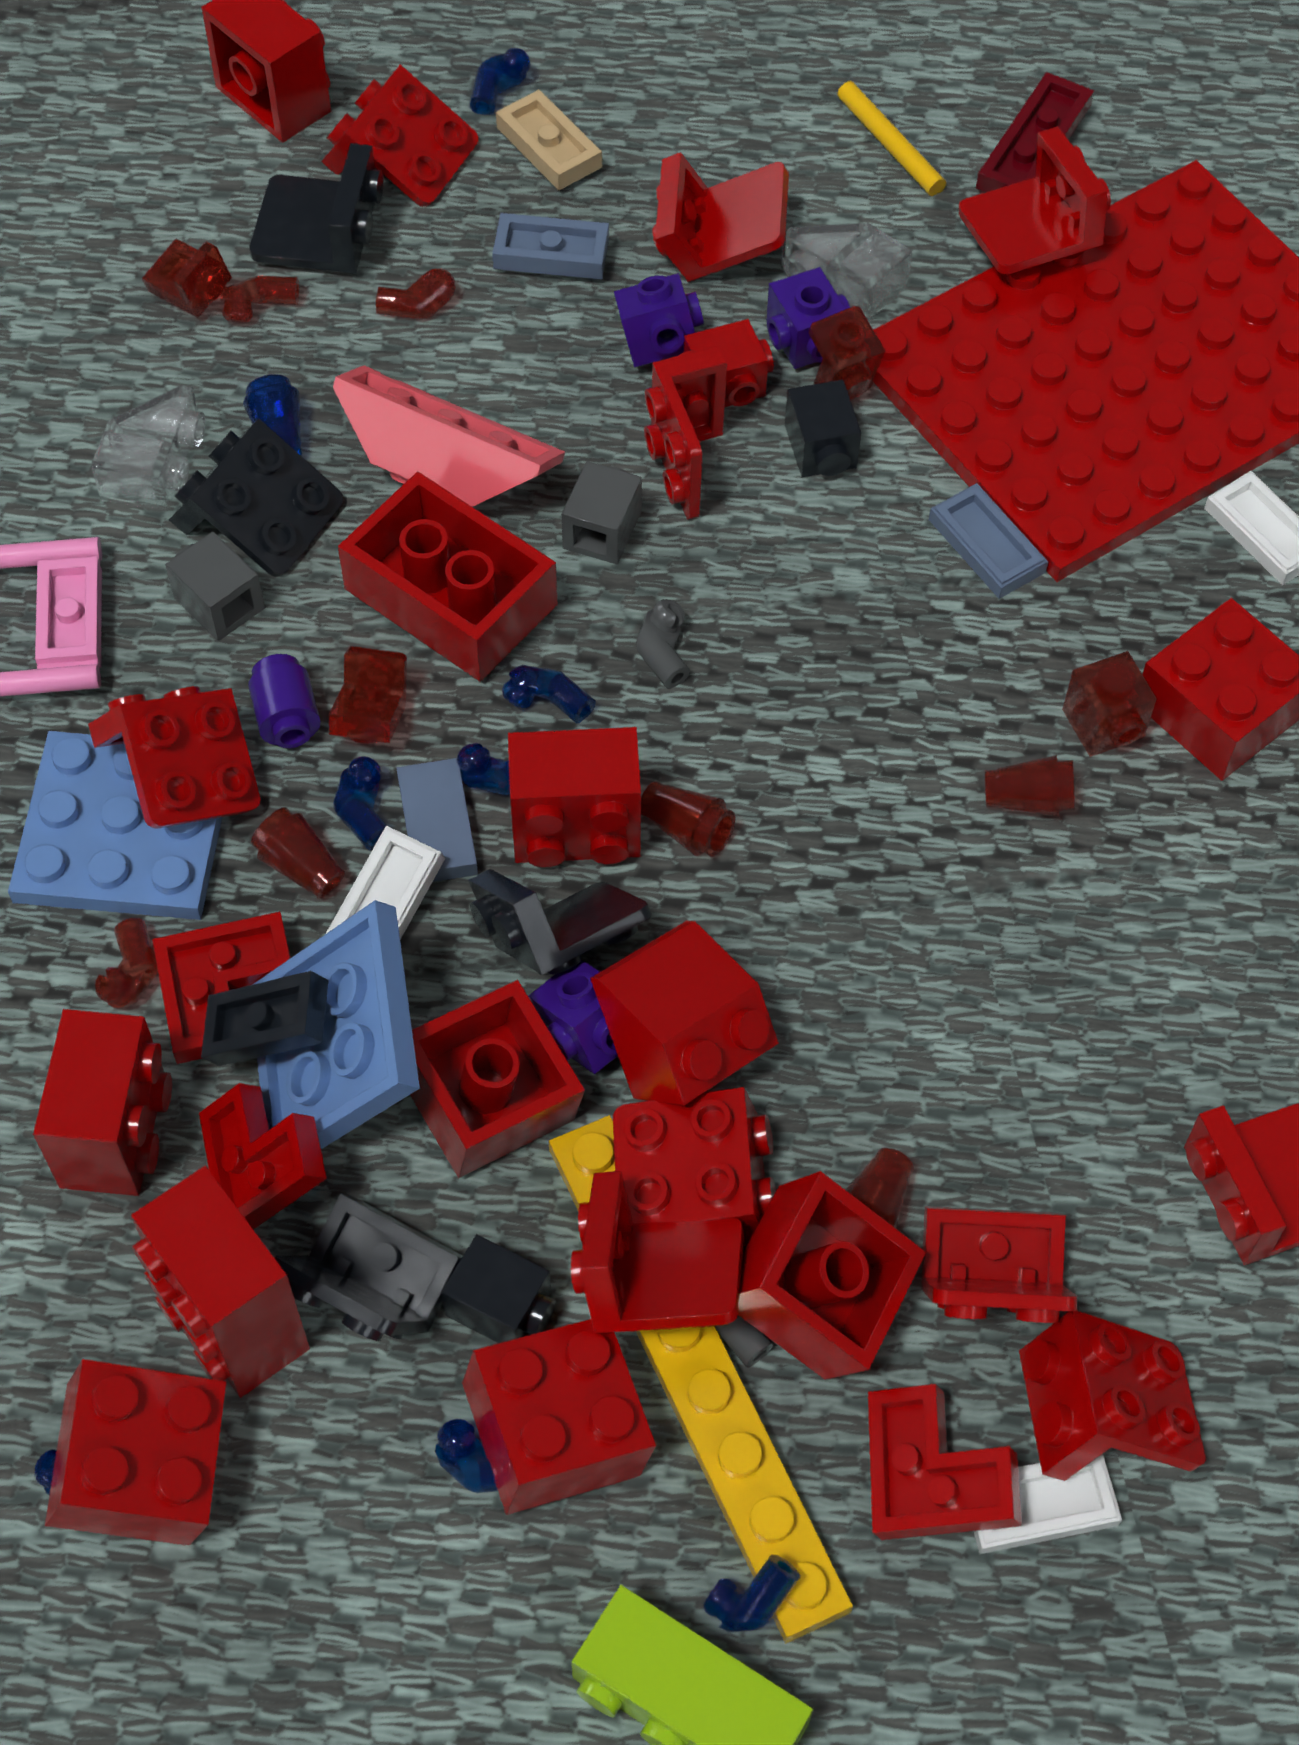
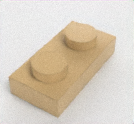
M540 90L496 112L497 129L558 191L602 168V151Z

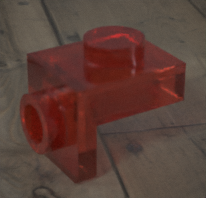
M176 238L142 277L150 293L197 318L202 315L213 301L221 296L225 286L232 279L217 246L206 241L197 250Z
M853 306L812 323L809 335L823 358L813 385L843 379L850 400L868 391L873 385V380L885 354V349L859 306Z
M355 646L348 647L344 655V684L329 713V735L348 737L355 742L363 744L376 742L390 743L406 706L407 656L405 654Z

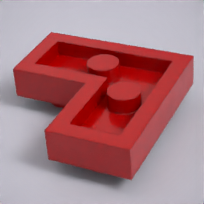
M281 911L152 939L172 1051L176 1063L181 1064L203 1059L201 1058L208 995L253 985L291 958Z
M238 1083L199 1112L209 1171L253 1230L327 1179L314 1116L292 1113L269 1130L260 1086Z
M937 1384L868 1392L872 1533L881 1540L1022 1526L1018 1454L1010 1446L947 1453L944 1391Z

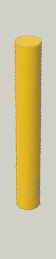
M853 81L845 82L837 92L838 98L929 196L932 197L942 192L946 187V180Z

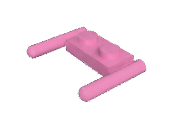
M99 537L0 545V569L37 566L35 642L37 669L0 672V697L101 688L99 668H101L102 569L100 561L102 560V548Z

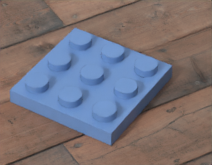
M48 731L8 889L12 903L201 920L222 817L159 829L152 828L147 825L143 817L125 744L94 748L91 734Z
M376 900L254 983L258 984L307 971H313L329 980L322 1043L257 1058L259 1083L269 1130L292 1113L314 1116L321 1149L420 1089L396 907Z

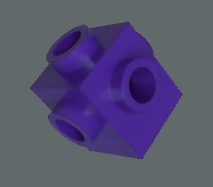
M821 267L769 283L766 320L768 334L773 346L777 350L783 349L794 369L815 362H825L836 355L845 353L848 327H851L853 323L851 307L843 294L837 295Z
M679 273L666 277L661 275L651 276L642 280L638 285L614 291L634 368L684 353V336L695 333V327L704 325L696 291L685 294Z
M581 960L573 968L555 974L528 995L567 1061L572 1058L587 1070L596 1074L610 1061L615 1059L618 1054L590 979L600 972Z

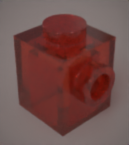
M1129 651L1074 669L1062 710L1089 757L1143 739L1157 698Z

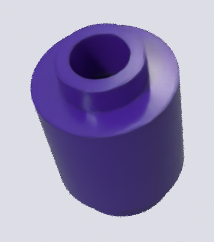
M274 654L259 660L252 668V677L249 680L248 687L261 738L269 744L282 748H295L303 745L318 731L321 724L308 671L300 665L295 657L288 654Z

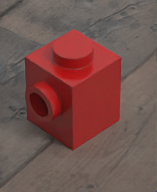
M749 319L684 336V352L699 351L720 345L727 361L725 407L732 405L744 406L755 399L766 396L767 373L773 372L774 369L773 356L768 342L765 339L758 340Z

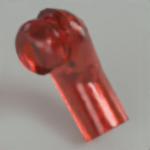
M440 268L427 271L406 290L379 287L376 296V313L412 319H429L454 296L456 289L455 279L449 271Z
M257 275L227 286L220 298V301L224 302L222 315L226 321L249 322L253 317L252 304L298 305L300 294L298 277Z
M129 918L115 926L114 933L123 960L117 968L108 967L105 970L107 977L99 974L95 982V992L99 999L107 1002L113 1008H126L137 1003L158 974L155 952L145 921L140 918Z

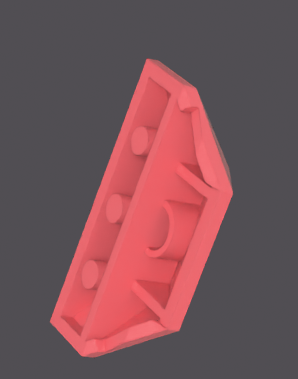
M360 366L335 377L333 389L370 463L390 471L391 478L404 484L418 471L474 507L539 476L563 462L565 451L402 381L387 377L367 366Z

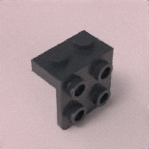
M350 143L340 181L289 175H275L271 177L268 181L249 246L251 258L259 263L356 274L364 244H369L371 240L373 209L375 203H380L383 193L382 170L375 169L372 146Z
M258 418L240 437L231 430L214 448L208 457L216 465L206 477L196 470L178 490L174 497L182 505L171 516L169 521L184 534L188 535L205 518L269 575L279 577L289 570L342 505L343 495L336 486Z
M492 869L468 880L476 898L475 901L470 903V910L483 935L487 938L492 936L498 949L541 975L545 973L558 974L567 971L581 961V954L600 944H616L630 938L638 931L637 925L652 916L646 901L607 882L595 883L543 910L536 892Z
M340 1194L310 1255H276L275 1260L287 1274L295 1299L320 1308L322 1302L325 1301L346 1313L342 1323L347 1328L368 1339L381 1341L384 1334L401 1339L405 1334L426 1333L430 1330L443 1304L441 1292L463 1256L352 1195Z

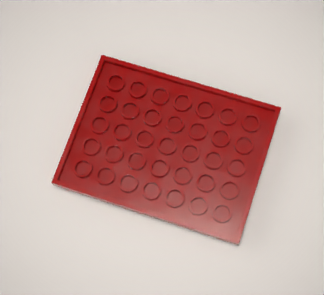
M1195 160L1111 204L1110 209L1106 211L1103 245L1011 274H1002L993 266L851 341L849 356L969 487L977 483L1045 557L1048 561L1046 571L1058 582L1299 444V257L1204 166Z

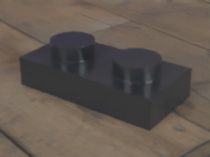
M307 971L208 995L201 1058L217 1066H222L322 1043L329 980L313 971Z

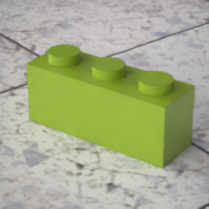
M620 1585L571 1661L573 1679L581 1683L576 1691L577 1694L589 1705L609 1717H614L620 1709L643 1724L644 1727L640 1735L650 1745H797L806 1731L813 1713V1708L622 1585Z

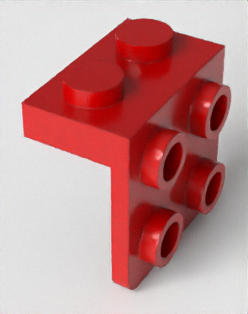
M400 64L383 85L373 79L354 103L362 111L356 119L346 113L330 132L327 139L334 146L321 162L333 173L339 175L344 169L350 143L371 145L375 168L382 170L383 175L417 205L426 207L437 198L478 144L479 137L471 126Z
M1057 126L1038 132L1036 173L1034 178L961 200L959 203V217L996 270L1002 274H1011L1103 245L1106 211L1111 207V196L1106 182L1102 178H1097L1086 164L1081 149L1077 145L1073 146Z
M681 152L662 159L660 185L656 189L658 200L656 225L653 227V239L658 251L664 257L668 256L689 282L777 250L785 242L789 171L782 162H775L708 188Z
M720 345L699 351H687L675 357L652 362V388L645 389L646 406L651 418V425L644 427L647 449L653 460L661 458L666 469L663 471V482L668 499L672 505L681 504L687 520L700 516L702 449L700 441L723 436L727 361Z
M199 686L185 687L163 695L164 698L146 700L144 694L129 695L110 701L108 703L109 711L88 724L94 748L125 744L143 817L147 825L152 828L159 829L248 813L256 809L260 804V793L232 688L201 692Z
M745 1087L705 1092L686 1105L650 1100L619 1106L613 1113L615 1171L622 1172L633 1224L701 1222L737 1218L741 1221L743 1227V1246H747L776 1192L773 1178H765L763 1156L773 1155V1137L770 1121L767 1114H757Z
M1299 1103L1236 1125L1233 1124L1224 1105L1199 1113L1184 1146L1187 1160L1196 1178L1202 1182L1216 1210L1220 1227L1225 1236L1232 1241L1243 1265L1245 1266L1298 1247Z
M613 1171L593 1174L590 1200L579 1205L578 1226L583 1247L582 1250L572 1251L571 1280L575 1294L585 1293L594 1333L727 1325L735 1321L738 1317L744 1243L741 1221L737 1218L701 1222L633 1224L622 1172Z
M925 1206L923 1250L926 1251V1254L922 1260L921 1289L932 1303L937 1304L938 1308L944 1309V1316L986 1319L988 1307L1007 1308V1311L1016 1313L1015 1319L1036 1323L1059 1322V1311H1077V1295L1063 1285L1066 1215L1048 1212Z
M1069 1311L1059 1319V1322L1053 1323L1019 1350L1042 1475L1066 1481L1110 1448L1186 1471H1194L1205 1463L1206 1455L1201 1439L1200 1425L1196 1418L1187 1380L1185 1362L1181 1352L1172 1342L1080 1311Z

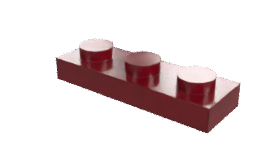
M1046 72L978 172L976 189L988 192L1034 178L1036 173L1038 132L1058 126L1069 140L1090 109L1094 90Z

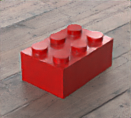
M418 471L338 545L345 590L479 682L558 605L556 562Z
M206 1165L131 1214L141 1238L140 1241L131 1247L146 1270L144 1276L157 1295L155 1300L173 1328L178 1333L182 1330L185 1332L195 1348L193 1351L194 1356L209 1379L228 1380L241 1398L310 1350L287 1274Z

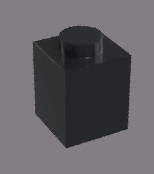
M844 380L787 389L785 428L801 477L820 474L834 476L845 470L857 468L861 429Z
M478 1234L475 1235L441 1292L445 1316L497 1343L543 1332L556 1306V1300L550 1298L552 1294L549 1270Z

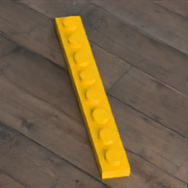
M610 1115L548 1141L551 1156L577 1210H579L580 1203L589 1202L593 1174L615 1171L613 1120ZM715 1326L636 1331L785 1644L850 1614L853 1605Z

